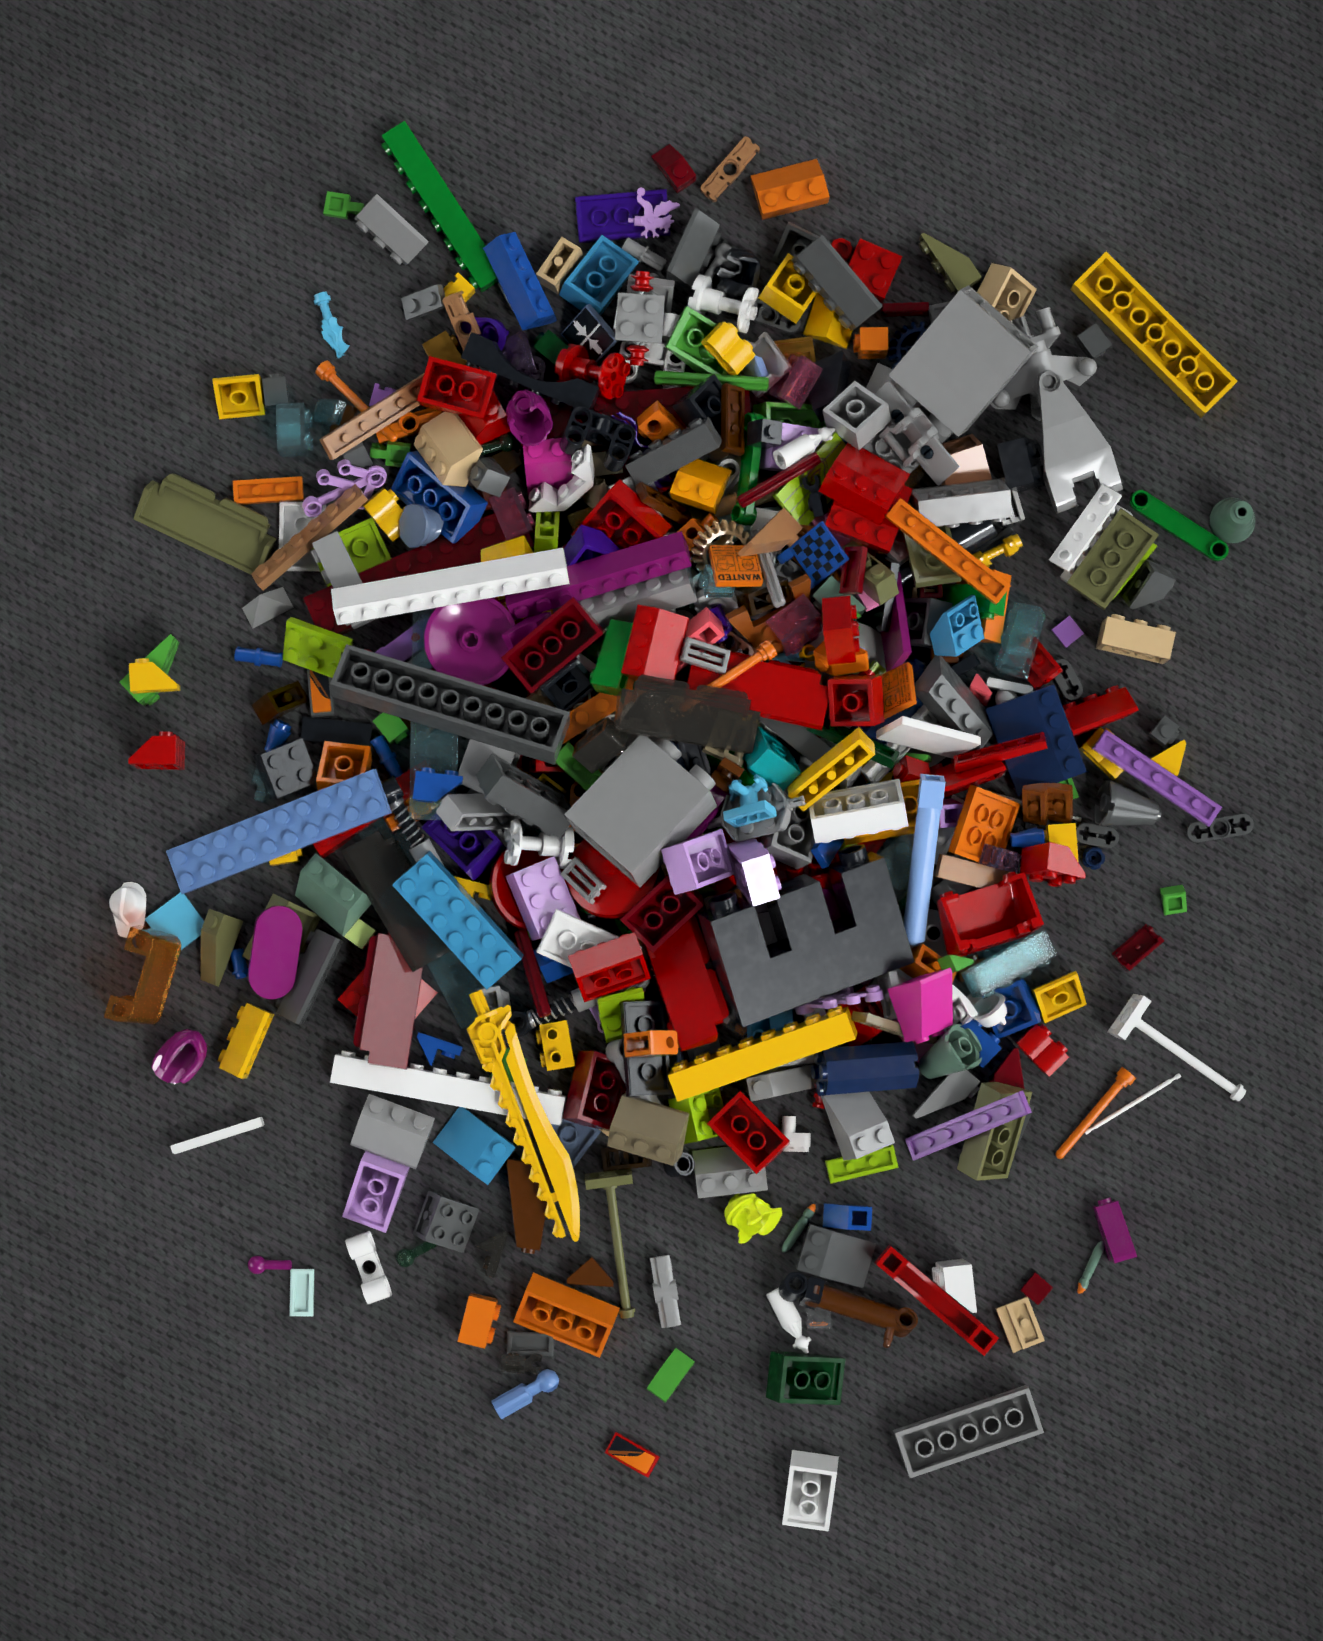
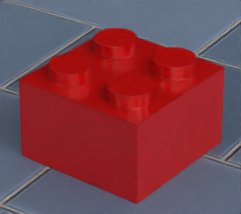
M860 238L850 260L849 267L876 299L883 304L903 256Z
M850 596L822 598L823 634L828 665L856 662V653L860 652L859 638H855V636H859V624L853 620L857 619L856 605H851Z
M845 675L828 679L830 726H876L885 722L882 675Z

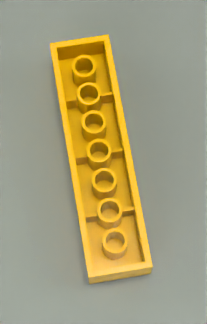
M1107 252L1071 287L1070 290L1200 418L1238 382Z
M837 1005L836 1008L828 1009L829 1012L822 1016L819 1013L807 1016L805 1022L798 1024L797 1020L785 1024L782 1030L769 1029L762 1032L759 1038L754 1039L753 1036L740 1040L737 1046L732 1047L731 1044L719 1047L718 1051L710 1055L708 1051L697 1055L694 1061L688 1062L685 1059L675 1063L668 1074V1078L677 1102L855 1040L858 1032L854 1021L851 1019L852 1016L848 1006L842 1008V1005Z

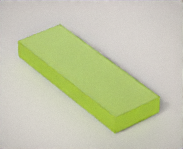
M893 1145L886 1146L858 1159L843 1160L842 1157L825 1161L830 1184L899 1168Z

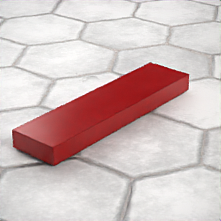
M1044 732L955 755L953 758L956 773L1048 749Z

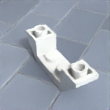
M586 444L581 450H577L573 454L571 473L574 476L567 484H563L558 490L543 482L537 488L532 489L528 497L529 511H565L594 486L595 468L590 445Z

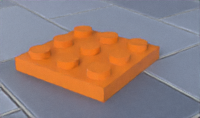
M970 785L948 852L986 866L997 868L1002 849L1005 852L1020 803L980 787Z

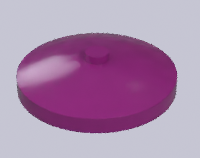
M493 598L437 607L431 614L424 632V647L427 658L436 672L482 686L489 684L501 677L509 668L501 658L508 652L502 634L516 624L509 611Z

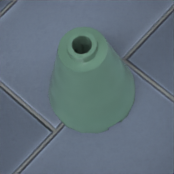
M1223 499L1211 511L1210 527L1212 532L1226 543H1239L1246 540L1255 528L1256 518L1251 505L1242 499Z
M961 1024L949 1027L920 1058L919 1070L921 1074L932 1079L977 1067L982 1061V1057L980 1058L979 1055L982 1047L977 1036L969 1028L964 1029L960 1027Z

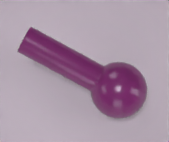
M257 1255L251 1257L248 1261V1269L253 1274H261L265 1270H291L292 1268L291 1260H265Z

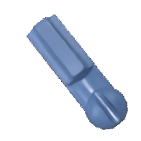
M542 1370L534 1382L528 1385L519 1384L491 1400L499 1417L503 1419L530 1404L533 1396L542 1391L547 1393L554 1391L558 1387L559 1378L553 1370Z

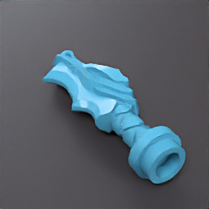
M321 292L314 295V304L320 306L323 320H321L323 331L321 333L323 339L335 350L337 358L340 359L345 355L344 353L350 345L344 343L342 338L343 327L337 324V318L332 317L328 304L331 300L330 295L327 292Z

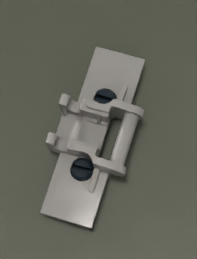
M887 381L875 393L876 396L888 403L891 422L887 424L888 427L879 437L881 440L884 438L903 462L904 468L917 460L938 486L941 485L960 466L938 441L940 439L937 435L939 431L920 408L911 407L892 383ZM891 432L895 433V435L903 432L913 443L908 449V453Z

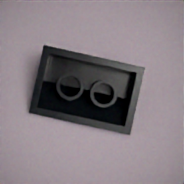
M715 374L687 392L672 408L687 428L689 427L688 424L697 418L703 420L709 417L721 437L722 384ZM721 444L719 448L707 454L712 463L730 455V453L721 451Z

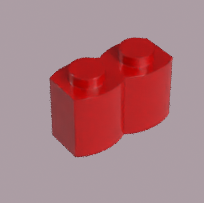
M1035 1024L1015 1044L1047 1077H1050L1069 1058L1066 1054L1068 1049L1060 1041L1055 1043L1049 1037L1052 1033L1046 1026Z

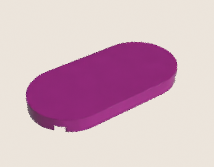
M280 905L271 906L264 910L255 922L248 968V982L253 991L265 999H278L285 996L292 989L295 982L302 937V923L299 916L288 907Z

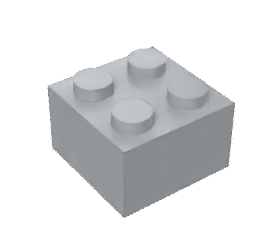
M856 381L850 384L822 410L826 427L835 428L834 432L858 450L891 422L888 403Z

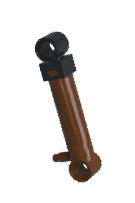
M799 1272L789 1273L779 1286L780 1296L788 1302H794L800 1298V1306L812 1310L818 1307L884 1328L883 1346L885 1348L890 1347L894 1335L905 1337L918 1323L917 1314L910 1308H895L824 1285V1280L809 1276L806 1280L805 1276ZM789 1283L795 1285L797 1290L791 1289ZM900 1319H903L907 1326L902 1325Z

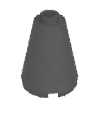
M1105 780L1101 784L1097 796H1101L1099 806L1095 804L1094 820L1096 824L1100 826L1154 825L1156 821L1160 820L1162 810L1157 802L1113 781Z

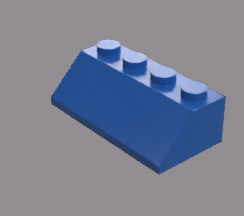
M516 232L499 235L483 249L522 331L556 322L555 314Z
M418 451L407 452L391 487L392 491L405 504H419L424 508L439 513L443 521L441 534L453 544L458 542L480 521L488 504L485 499L468 485L466 487L442 485Z

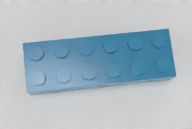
M428 851L392 884L486 990L523 958L524 954L431 851Z

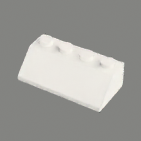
M900 779L829 791L809 807L815 843H829L837 839H851L859 835L877 834L880 831L899 830L902 827H908Z
M964 1259L935 1262L936 1267H932L933 1282L935 1281L939 1287L970 1312L977 1313L972 1264Z

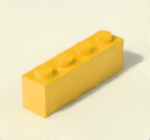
M858 727L805 769L787 787L788 797L792 799L803 795L806 804L799 806V808L804 812L875 755L874 742Z

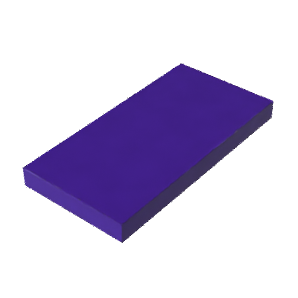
M667 190L645 191L642 198L652 205L654 212L656 205H660L661 201L667 202ZM637 192L575 197L579 243L596 242L601 235L610 241L624 240L628 237L630 239L645 238V236H641L645 227L634 226V223H628V218L644 216V208L637 202ZM669 213L666 214L665 216H660L659 218H664V217L668 216ZM660 228L655 229L659 236H670V228H668L669 231L666 234L663 233L665 231L664 228L662 230ZM649 230L647 232V237H652L653 234Z

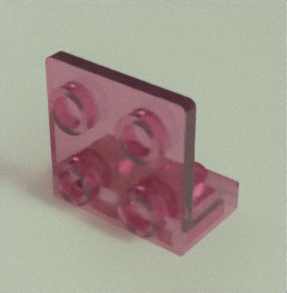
M791 354L787 361L792 366V369L771 387L769 394L797 409H801L823 369L802 355L798 357Z
M512 487L503 491L500 497L492 496L488 498L507 541L529 533L531 538L534 537L535 523L531 513L526 514L524 509H527L521 491L517 493L515 488Z
M805 594L766 621L769 628L780 640L786 656H789L791 653L794 655L801 651L805 643L809 640H816L822 635L823 631L821 615Z

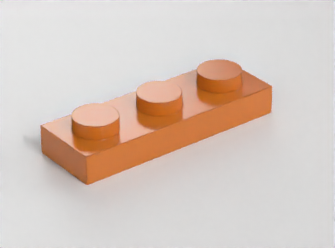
M303 477L233 481L234 502L244 505L304 501Z

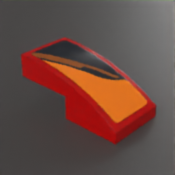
M618 1432L615 1433L605 1451L607 1455L646 1477L650 1476L660 1456Z

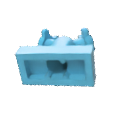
M758 774L753 776L755 783L751 786H744L741 784L742 780L740 779L733 780L731 785L728 786L730 801H734L737 796H740V807L723 811L724 821L734 828L777 817L776 808L766 800L758 802L757 792L761 789L765 792L768 790L767 782Z

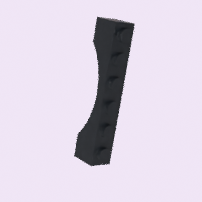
M471 332L461 356L462 359L466 360L465 365L479 369V366L485 368L488 372L496 373L497 379L500 376L508 378L507 383L517 388L524 385L530 388L529 391L541 397L542 394L551 397L550 402L561 407L564 403L572 406L571 411L579 406L593 411L600 394L597 385L580 378L564 382H545L532 378L519 371L509 362L496 341Z

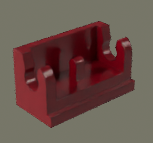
M1145 924L1111 953L1126 972L1134 968L1164 942V939L1153 931L1154 928Z

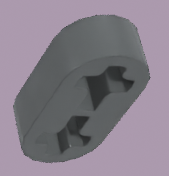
M1056 660L1061 666L1067 667V670L1064 671L1067 679H1064L1061 673L1053 678L1057 687L1066 700H1077L1083 693L1081 682L1067 660ZM1068 680L1072 687H1078V690L1075 692L1076 696L1066 693L1069 689L1066 683Z
M1083 823L1076 828L1077 841L1081 844L1100 848H1112L1118 844L1119 834L1111 827ZM1087 827L1088 832L1094 833L1095 837H1087L1086 840H1083V836L1079 835V831H1083ZM1109 831L1111 836L1114 837V841H1110L1109 845L1105 844L1106 840L1098 838L1099 834L1106 835Z

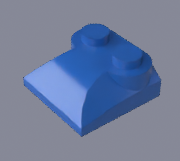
M1024 979L993 990L1005 996L1004 1003L1007 1007L1006 1024H997L992 1027L998 1039L1041 1022L1040 1010L1029 985Z

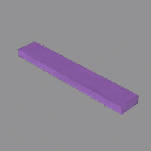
M1106 729L1092 748V750L1208 827L1222 808Z
M1020 1091L905 1139V1142L914 1161L1032 1112L1024 1092Z

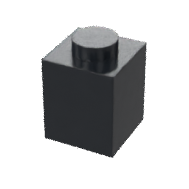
M763 418L748 422L746 445L764 449L780 446L783 422Z

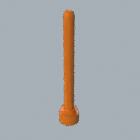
M328 360L322 362L317 367L315 374L321 380L330 381L361 413L369 408L336 375L335 367ZM388 426L380 430L389 441L395 442L397 440V435Z
M768 640L761 643L759 648L756 649L757 652L680 703V711H687L761 660L770 661L776 657L777 652L774 646Z
M1121 1067L1116 1073L1115 1083L1056 1151L1055 1156L1058 1159L1064 1158L1123 1087L1126 1088L1128 1084L1131 1086L1136 1080L1124 1067Z

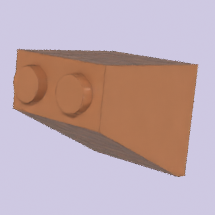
M973 434L942 443L943 447L960 466L941 484L942 486L992 480L983 444Z

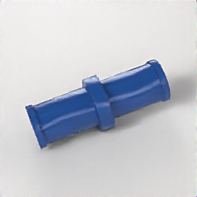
M238 646L235 650L234 660L237 662L254 663L255 666L263 664L280 668L283 663V653L263 651V648L255 650Z
M384 735L373 739L371 744L380 758V765H384L388 775H394L396 779L404 774L396 760L397 755L395 752L392 753Z

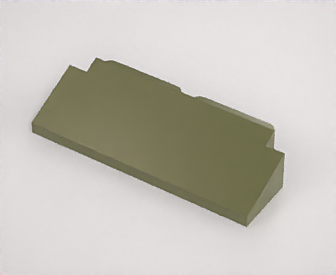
M174 473L166 476L161 484L152 480L144 488L133 518L248 574H252L259 565L268 560L277 538L267 534L271 524H268L266 516L230 499L224 498L221 501L215 499V494L211 490Z

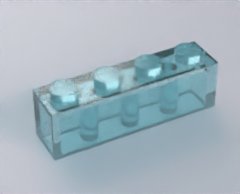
M1046 930L1037 931L961 972V975L972 998L982 997V999H986L994 995V990L998 987L1003 989L1014 984L1013 979L1018 976L1020 979L1033 973L1031 969L1037 966L1042 968L1050 964V959L1055 957L1057 953Z

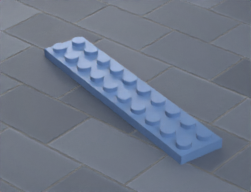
M372 769L169 849L166 853L181 894H186L384 817L392 812L377 770Z

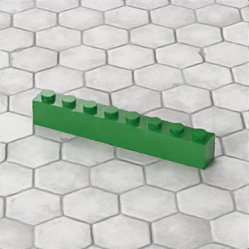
M403 121L381 135L384 142L381 144L383 150L388 156L393 155L396 160L393 163L400 175L405 174L408 179L405 183L412 194L417 193L421 199L418 201L424 213L429 211L433 217L430 220L437 232L442 231L446 237L443 239L444 244L449 251L454 250L458 257L455 260L461 270L466 269L470 274L467 278L470 284L475 289L479 288L482 293L498 283L499 280L483 249L486 245L407 123Z

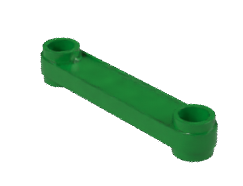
M752 412L745 415L744 454L741 457L737 497L757 486L761 448L746 445L748 422L762 418L767 419L762 414ZM736 498V505L731 512L732 521L745 526L753 525L757 517V511L754 508L755 502L742 508Z
M1137 490L1130 496L1129 505L1134 511L1207 558L1218 562L1225 559L1228 555L1229 548L1223 540L1148 492ZM1135 496H1143L1146 504L1138 506L1134 501ZM1214 545L1222 547V556H1216L1213 553L1212 548Z

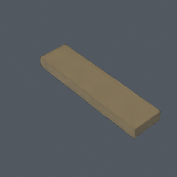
M853 1011L851 1019L855 1022L904 1037L898 1022L865 1012ZM929 1035L930 1040L923 1043L934 1044L938 1036L932 1037Z

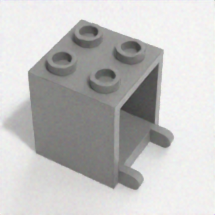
M470 739L458 771L459 776H463V783L461 785L484 794L483 790L479 787L480 783L476 774L490 755L493 753L516 767L521 754Z

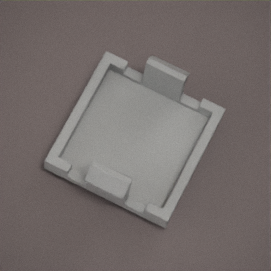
M763 332L755 343L747 341L753 346L752 351L755 355L762 357L769 373L767 376L769 379V390L792 369V366L769 334ZM743 370L740 372L741 376H745ZM752 390V392L758 398H760L765 392H767Z

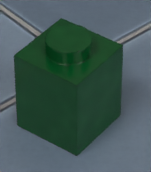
M549 329L545 334L541 332L533 342L535 344L533 346L534 351L553 368H555L560 351L563 348L568 349L569 347Z

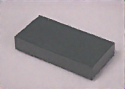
M507 1331V1355L554 1356V1339L551 1336L538 1332Z

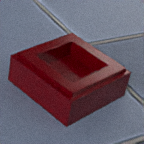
M1034 1272L1020 1291L1039 1305L1053 1287Z

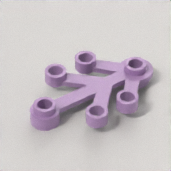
M346 459L339 461L337 468L341 475L347 476L350 474L361 477L354 481L332 476L326 469L319 470L316 478L320 485L328 484L339 488L317 498L314 496L305 498L302 504L305 514L309 517L320 515L323 505L341 497L344 491L351 488L354 484L359 488L365 486L363 493L369 499L375 488L384 485L387 478L385 469L377 465L364 469L352 466L350 461Z
M879 984L866 986V991L854 993V987L851 986L833 995L824 996L793 1009H795L796 1014L803 1015L814 1012V1008L832 1009L836 1008L837 1004H858L861 1002L860 997H865V1002H876L884 999L883 990Z

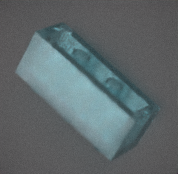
M1015 602L1013 609L1009 611L1007 617L1008 626L1001 636L1002 646L1000 652H997L995 656L996 668L1002 675L1023 679L1028 678L1046 618V614L1041 607Z

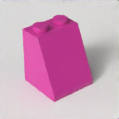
M561 438L546 439L536 446L530 445L527 447L523 445L528 496L533 488H537L543 482L559 490L563 484H567L573 478L571 473V455L562 451L560 447Z
M951 968L917 976L887 989L905 1042L914 1040L916 1044L930 1040L929 1035L932 1037L945 1033V1028L953 1025Z

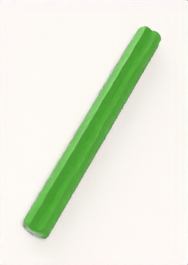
M656 371L654 382L659 385L696 387L713 374ZM715 374L722 385L728 383L745 388V390L767 391L769 388V379L767 377Z

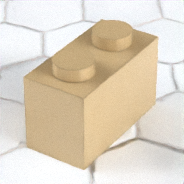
M561 237L536 273L540 284L559 295L566 279L584 258L581 248Z

